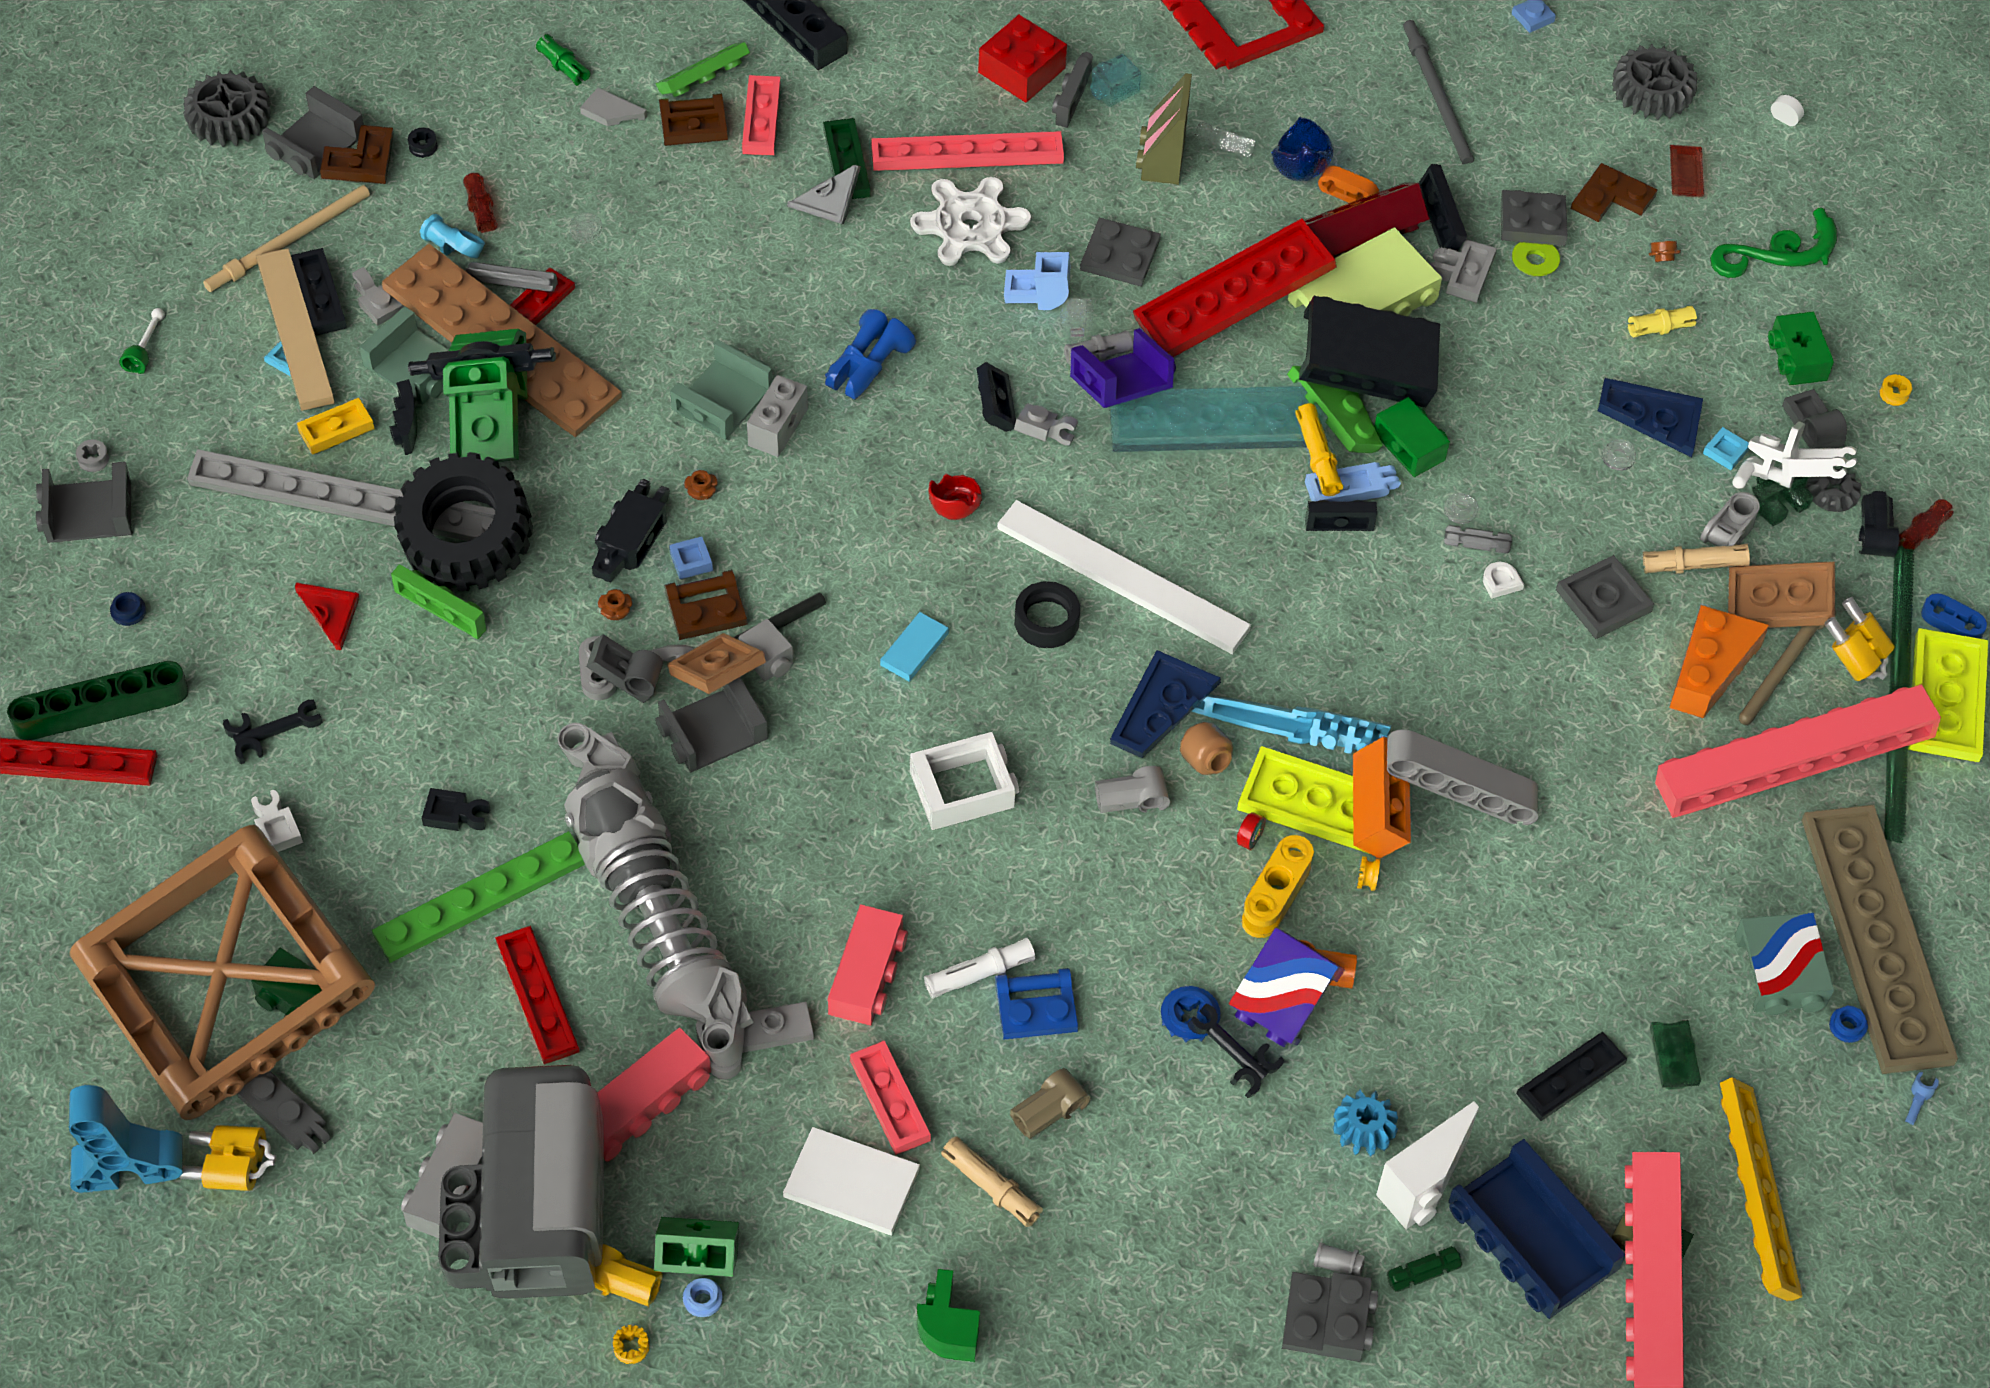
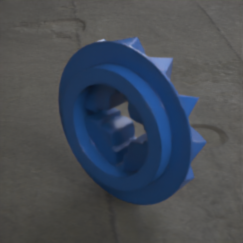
M1195 986L1177 988L1171 991L1163 1000L1160 1011L1162 1026H1166L1171 1037L1174 1035L1181 1037L1185 1043L1190 1039L1202 1041L1208 1034L1192 1032L1187 1025L1191 1019L1184 1023L1182 1022L1184 1017L1182 1010L1190 1012L1199 1006L1196 1017L1201 1023L1205 1024L1207 1023V1018L1202 1015L1200 1010L1207 1003L1216 1010L1218 1015L1217 1023H1219L1221 1014L1219 1004L1212 994L1202 988Z

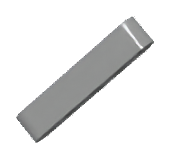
M1396 730L1388 735L1387 771L1392 776L1511 824H1517V821L1523 822L1522 825H1530L1537 821L1538 785L1533 780L1414 731Z

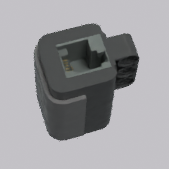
M579 1066L509 1067L494 1070L487 1077L484 1085L482 1164L454 1166L445 1172L441 1181L438 1259L444 1278L452 1287L459 1289L486 1288V1291H491L493 1297L507 1299L584 1295L591 1293L595 1289V1267L600 1266L602 1263L604 1118L598 1093L595 1088L591 1087L590 1078L587 1073ZM459 1186H470V1189L464 1194L458 1195L453 1193ZM457 1223H469V1226L463 1231H452V1228ZM457 1260H468L466 1266L461 1269L450 1268Z

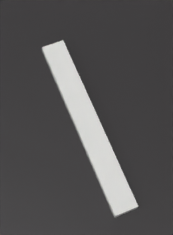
M1018 500L1012 504L998 522V529L1230 654L1235 652L1250 631L1251 624Z

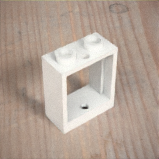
M992 732L910 754V774L932 830L1014 808L1015 794L1019 793L1017 778L1013 772L1008 773L1005 748L1003 744L997 745ZM986 759L997 790L944 804L933 773Z

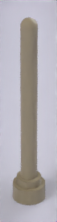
M1825 625L1801 627L1740 713L1739 721L1741 724L1749 725L1754 720L1816 630L1826 627Z

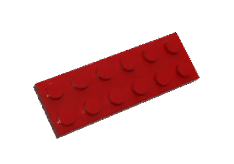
M1301 218L1133 310L1134 317L1151 339L1168 354L1175 357L1337 268L1336 261Z

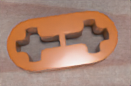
M1338 166L1327 167L1318 180V186L1322 192L1348 203L1379 192L1377 185L1371 180Z

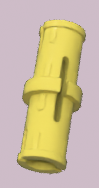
M1693 306L1674 310L1661 308L1651 314L1629 317L1628 322L1634 324H1628V330L1633 338L1658 332L1660 335L1668 334L1670 330L1695 326L1696 321H1691V319H1697Z

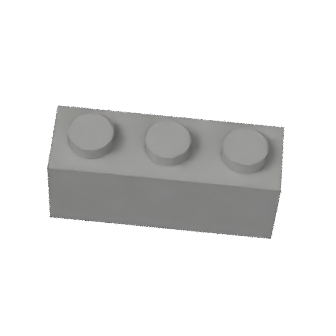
M454 1112L449 1124L442 1125L436 1138V1148L432 1156H427L421 1164L419 1170L420 1179L414 1190L409 1189L402 1201L401 1211H403L407 1227L439 1238L442 1177L447 1170L454 1166L482 1164V1122ZM459 1186L453 1193L458 1195L464 1194L470 1189V1186ZM457 1223L456 1225H454V1227L452 1228V1231H455V1230H456V1228H457V1226H458L459 1223Z

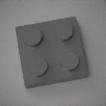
M1502 190V241L1566 246L1568 236L1566 195Z
M1099 217L1080 263V271L1142 287L1158 247L1161 233Z
M1614 555L1559 581L1556 587L1558 594L1595 639L1651 613L1654 607L1652 600Z

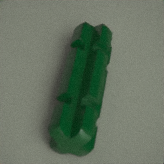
M1451 1246L1440 1250L1438 1256L1432 1253L1406 1263V1268L1404 1269L1402 1265L1390 1269L1387 1272L1389 1285L1395 1292L1410 1288V1283L1412 1282L1414 1285L1441 1276L1444 1274L1443 1270H1446L1447 1273L1457 1270L1462 1266L1460 1253L1455 1247Z

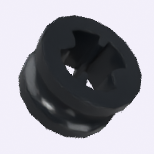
M424 127L417 128L408 135L409 151L412 155L424 158L436 152L438 146L436 134L433 130ZM425 140V143L427 144L420 145V142L418 141Z

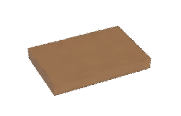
M1835 562L1729 567L1728 613L1769 625L1768 628L1825 625L1824 623L1828 619L1835 617Z

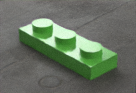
M745 41L731 44L655 84L662 95L672 93L673 97H677L690 90L689 84L697 80L701 84L716 77V70L722 67L725 70H729L742 63L741 57L749 54V49Z
M399 564L391 573L394 591L476 639H479L486 631L484 613L475 603L463 601L456 597L447 587L437 586L428 581L417 570L411 571Z

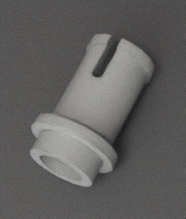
M1320 1242L1315 1255L1314 1267L1361 1277L1366 1256L1359 1254L1357 1249H1354V1252H1350Z

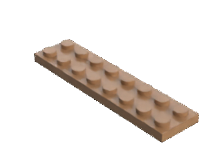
M429 243L382 281L384 291L415 312L416 316L451 343L455 335L520 329L526 332V343H531L534 350L553 347L556 353L555 362L537 363L534 370L527 371L528 399L524 400L574 437L578 436L622 398V391Z

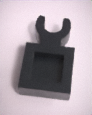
M430 788L421 819L423 826L459 831L460 824L463 822L467 823L472 829L484 830L486 828L485 818L476 817L475 814L479 812L490 813V805L488 801L483 799H476L467 803L466 793Z

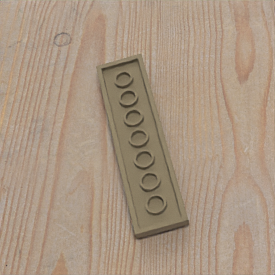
M1867 805L1805 812L1802 823L1855 991L1868 1023V1032L1881 1073L1889 1074L1954 1066L1958 1057L1875 806Z

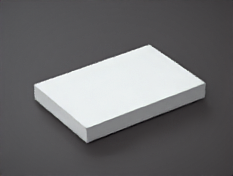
M812 1127L783 1191V1197L892 1236L920 1170V1164Z

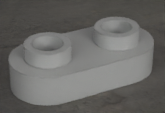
M593 636L584 640L579 647L581 686L583 693L592 700H605L615 693L617 686L586 667L594 642L600 637ZM596 678H603L600 682L594 681Z

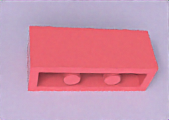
M860 904L828 996V1015L870 1026L875 1014L882 1015L887 999V994L882 993L885 983H893L898 964L893 960L896 951L903 952L907 941L908 931L903 930V915Z

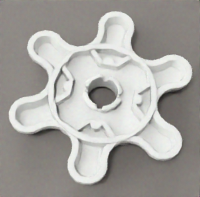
M984 178L978 188L971 192L960 191L950 180L940 179L932 184V194L940 203V206L932 212L921 211L913 214L910 224L919 235L934 234L943 238L944 241L938 248V257L944 265H955L962 254L968 251H980L993 263L1000 264L1006 261L1010 254V246L1002 239L1001 235L1007 231L1025 229L1031 220V215L1025 208H1006L998 203L997 198L1003 191V183L998 178ZM973 219L978 223L973 225V228H970L963 221Z

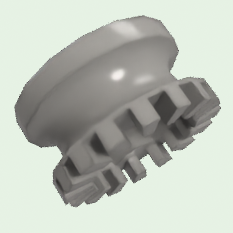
M91 439L84 441L76 449L79 466L87 472L100 471L108 464L109 456L106 446L99 440ZM89 453L92 455L98 453L99 455L97 458H94L92 456L88 458L86 457V455Z

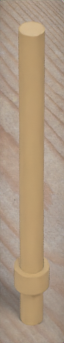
M365 185L358 187L241 259L237 260L234 258L223 265V270L203 281L205 288L212 292L230 280L237 281L246 275L245 271L257 265L256 255L285 248L369 197V190Z

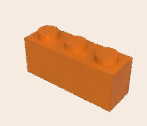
M1384 736L1353 753V845L1379 859L1411 843L1410 783L1388 773L1387 738Z

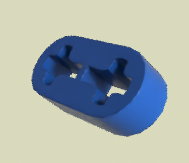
M1943 594L1928 596L1921 610L1922 617L1928 624L1945 633L1981 639L1987 627V622L1983 615ZM1937 606L1943 608V611L1939 614L1933 611ZM1968 623L1975 625L1971 630L1964 628Z

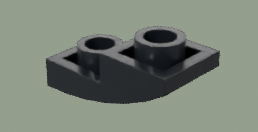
M409 379L396 383L398 396L393 398L396 410L392 411L395 425L389 426L394 445H402L405 455L412 454L418 427L414 397Z

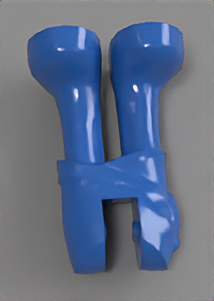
M876 309L866 310L861 315L859 320L860 330L854 341L846 347L841 357L829 367L828 372L825 374V385L834 390H838L849 377L845 394L854 400L867 389L882 370L881 365L893 350L900 353H908L916 344L914 334L906 325L896 318H892L888 323L886 315ZM874 339H879L869 355L865 357L863 353Z

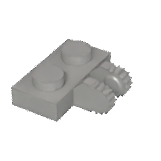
M1466 239L1461 252L1438 247L1433 254L1435 262L1430 263V265L1442 277V280L1449 281L1446 294L1477 303L1494 261L1497 248Z

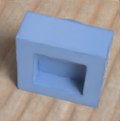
M1527 0L1514 6L1512 9V15L1529 33L1555 21L1556 15L1542 0Z
M702 536L669 545L670 555L680 580L713 571L712 561Z

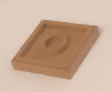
M722 633L667 665L671 676L710 694L766 663L763 651Z

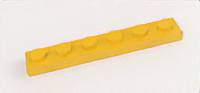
M1731 1077L1720 1082L1723 1095L1721 1105L1728 1117L1731 1130L1729 1132V1139L1735 1149L1739 1165L1737 1167V1174L1744 1186L1747 1199L1745 1209L1752 1221L1755 1234L1753 1243L1761 1259L1763 1268L1761 1274L1762 1282L1769 1294L1786 1301H1794L1803 1297L1754 1089Z

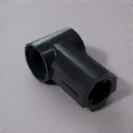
M1873 491L1868 495H1864L1861 501L1862 526L1858 541H1862V550L1859 551V554L1895 557L1899 545V528L1894 527L1893 498L1889 497L1886 492Z

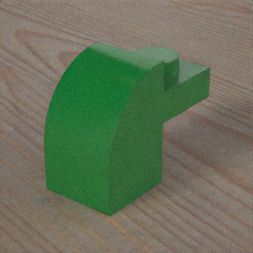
M938 1269L936 1283H928L926 1304L917 1303V1330L919 1337L930 1351L940 1357L975 1362L980 1311L950 1307L953 1289V1270Z

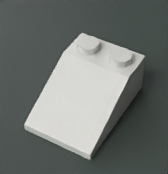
M1474 1101L1385 1163L1376 1195L1405 1229H1408L1415 1223L1422 1226L1429 1222L1437 1213L1436 1207L1472 1131L1479 1108Z

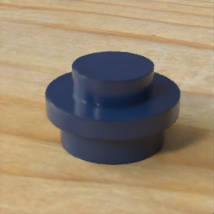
M123 592L113 599L110 606V614L117 624L130 626L144 618L146 605L143 599L135 593Z

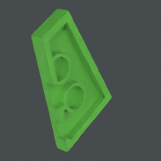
M1292 366L1287 373L1288 377L1293 383L1299 381L1308 392L1305 398L1309 403L1318 405L1327 415L1325 423L1349 452L1374 453L1379 451L1383 444L1357 392L1299 380L1301 366Z

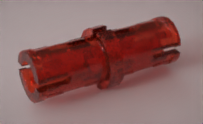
M470 173L464 177L463 184L468 194L467 206L469 211L474 214L477 230L481 233L496 230L498 224L492 210L494 205L493 199L486 191L484 178L482 175L480 176V173Z
M1938 499L1927 511L1917 514L1912 519V524L1899 534L1900 542L1898 546L1905 552H1913L1925 539L1935 536L1940 525L1953 516L1954 511H1951L1952 505L1944 499Z

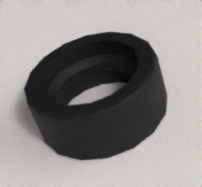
M1049 581L1034 583L1022 590L1016 599L1014 625L1018 635L1031 645L1039 648L1059 647L1065 645L1076 635L1079 629L1081 605L1076 594L1065 585ZM1054 602L1061 605L1067 611L1068 619L1058 626L1041 627L1027 618V611L1036 603Z

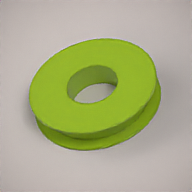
M1519 242L1512 251V260L1520 271L1528 275L1545 276L1558 268L1560 255L1553 245ZM1531 254H1537L1543 257L1544 262L1538 265L1532 264L1526 257Z

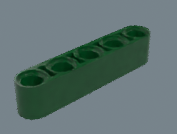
M163 661L20 696L10 702L7 708V715L18 738L22 740H35L176 705L187 697L188 685L181 665L174 661Z

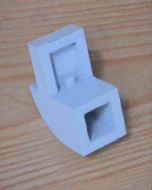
M1036 252L1035 270H1006L1005 303H1038V310H1052L1062 305L1069 294L1071 269L1069 252Z

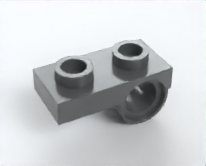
M1815 389L1784 399L1782 407L1795 425L1798 422L1805 423L1801 436L1809 448H1839L1844 446L1847 424L1843 414L1838 409L1828 411Z
M603 634L595 640L586 667L644 703L654 694L663 666V660L659 655L648 650H638L632 653Z

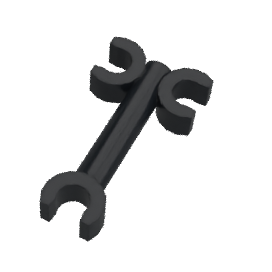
M314 699L302 702L298 707L297 713L252 728L251 720L247 713L241 714L243 724L237 728L232 727L228 719L223 720L226 734L233 738L235 742L234 752L237 761L240 764L245 763L243 753L248 749L255 750L259 758L263 757V749L259 742L263 739L302 725L308 728L321 725L323 721L320 714L314 716L306 715L307 712L317 709Z
M1206 1003L1200 1012L1207 1018V1023H1201L1193 1016L1187 1025L1196 1034L1207 1033L1242 1067L1232 1076L1230 1083L1234 1085L1239 1079L1249 1081L1251 1088L1245 1096L1250 1098L1260 1089L1261 1080L1267 1074L1276 1072L1283 1065L1284 1059L1280 1057L1275 1063H1268L1264 1059V1053L1270 1047L1268 1043L1263 1044L1253 1057L1217 1023L1218 1015L1216 1010Z

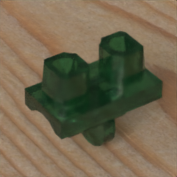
M1757 477V485L1752 487L1754 496L1758 499L1760 506L1757 517L1762 516L1772 526L1781 523L1787 517L1789 510L1783 505L1784 503L1788 502L1796 512L1800 513L1811 506L1814 498L1805 486L1808 477H1795L1790 488L1782 486L1773 480Z
M1689 1020L1670 1024L1652 1022L1650 1032L1662 1088L1674 1090L1684 1089L1686 1086H1699L1701 1077L1695 1053V1041L1691 1034Z

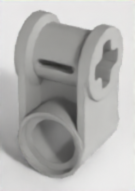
M1748 492L1735 493L1719 513L1714 515L1701 534L1700 540L1704 543L1709 541L1716 546L1741 545L1755 524L1760 508L1758 499Z

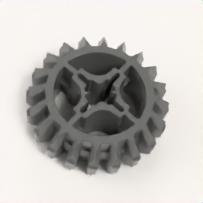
M1653 44L1648 49L1639 45L1636 51L1629 49L1628 53L1625 56H1621L1618 61L1617 67L1613 72L1612 91H1616V100H1623V108L1633 106V115L1641 110L1644 112L1645 119L1650 113H1654L1657 120L1662 116V113L1670 119L1674 112L1681 115L1684 108H1688L1689 104L1692 103L1693 96H1695L1697 90V73L1694 72V64L1687 63L1686 56H1677L1676 49L1670 52L1665 49V45L1661 49L1655 48Z
M232 70L228 74H221L218 71L217 75L213 77L206 74L205 81L195 80L194 88L188 89L187 97L184 98L183 103L185 121L188 123L192 134L196 133L200 141L207 139L210 146L217 140H219L222 147L225 146L227 141H232L237 146L238 139L240 138L249 143L250 133L259 136L260 128L267 127V119H270L271 114L270 98L265 87H263L262 83H258L255 76L247 77L244 71L238 75H235Z

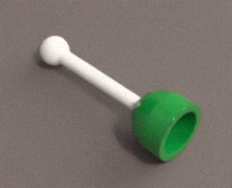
M155 308L152 311V320L139 345H132L124 350L119 363L125 371L138 374L144 373L149 363V354L145 347L158 321L163 320L165 317V312L161 308Z

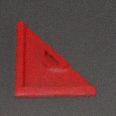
M296 583L295 591L336 650H342L360 599L359 593Z

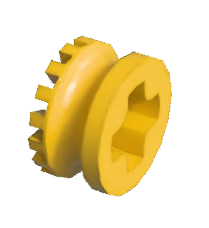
M1897 374L1889 375L1884 378L1879 391L1880 397L1884 402L1892 406L1903 405L1909 399L1912 384L1904 376ZM1892 387L1899 388L1900 393H1894Z
M1362 856L1359 871L1363 873H1359L1357 888L1362 889L1363 886H1368L1370 891L1376 890L1380 859L1376 858L1375 861L1370 862L1367 857Z
M637 1325L621 1327L622 1329H618L613 1337L615 1356L626 1364L641 1362L649 1352L647 1333L644 1332L642 1327L638 1328ZM634 1337L639 1338L638 1351L631 1349L628 1353L626 1351L623 1352L624 1344L622 1341L624 1339L631 1341Z

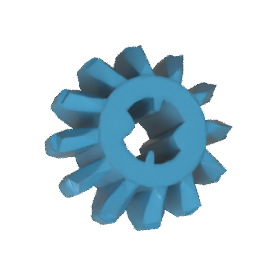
M1361 1089L1356 1092L1355 1099L1346 1095L1342 1099L1341 1106L1335 1109L1333 1116L1336 1121L1333 1126L1334 1134L1342 1135L1340 1139L1341 1147L1351 1143L1354 1144V1155L1360 1152L1361 1147H1366V1151L1371 1157L1375 1154L1376 1147L1385 1151L1389 1147L1390 1140L1396 1137L1398 1130L1395 1125L1398 1120L1397 1112L1390 1110V1099L1379 1102L1376 1091L1370 1097H1365ZM1363 1120L1369 1121V1124H1363L1362 1122Z

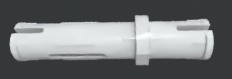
M1028 938L999 949L996 947L990 948L988 953L924 976L925 986L931 999H934L944 993L970 985L994 974L1005 975L1006 970L1034 961V949Z

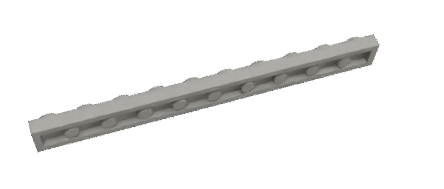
M199 449L196 451L187 477V481L191 486L394 526V516L397 514L394 508L396 499L399 496L403 497L399 489ZM464 502L456 503L441 513L434 524L432 533L465 541L473 540L488 529L493 521L495 510Z

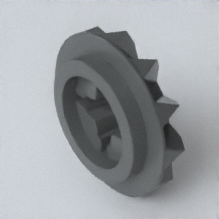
M1842 466L1840 469L1835 470L1840 471L1844 469V467ZM1846 473L1842 478L1816 476L1808 478L1806 490L1810 499L1817 506L1828 511L1842 512L1851 509L1859 501L1861 483L1856 482L1855 473ZM1829 483L1832 485H1840L1842 483L1840 490L1837 488L1828 489Z

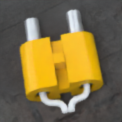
M1850 597L1842 603L1853 619V622L1846 630H1843L1835 617H1831L1824 623L1836 640L1832 648L1855 681L1865 678L1875 679L1876 677L1883 680L1888 675L1886 672L1888 656L1895 646L1871 612L1864 614L1853 597ZM1880 666L1881 672H1874Z
M216 1125L213 1132H190V1145L210 1146L212 1151L211 1154H206L203 1167L183 1165V1174L179 1178L202 1180L203 1187L207 1189L252 1191L257 1178L264 1173L268 1166L275 1165L276 1155L270 1153L271 1146L266 1141V1132L263 1127ZM265 1153L269 1160L265 1161L258 1169L256 1166L257 1162H262Z

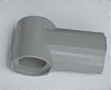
M1158 766L1142 767L1136 770L1132 776L1095 781L1096 800L1100 813L1139 808L1141 812L1146 813L1147 809L1152 808L1164 810L1170 804L1163 770Z

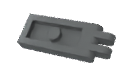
M1089 52L1082 53L1077 59L1072 72L1065 74L1062 83L1063 92L1061 95L1057 94L1054 99L1052 113L1056 114V125L1068 128L1088 83L1093 56Z
M271 1071L259 1074L245 1084L242 1090L237 1093L238 1098L296 1150L303 1145L314 1154L319 1150V1147L311 1137L315 1135L324 1144L331 1139L329 1134L323 1129L326 1125L323 1118Z

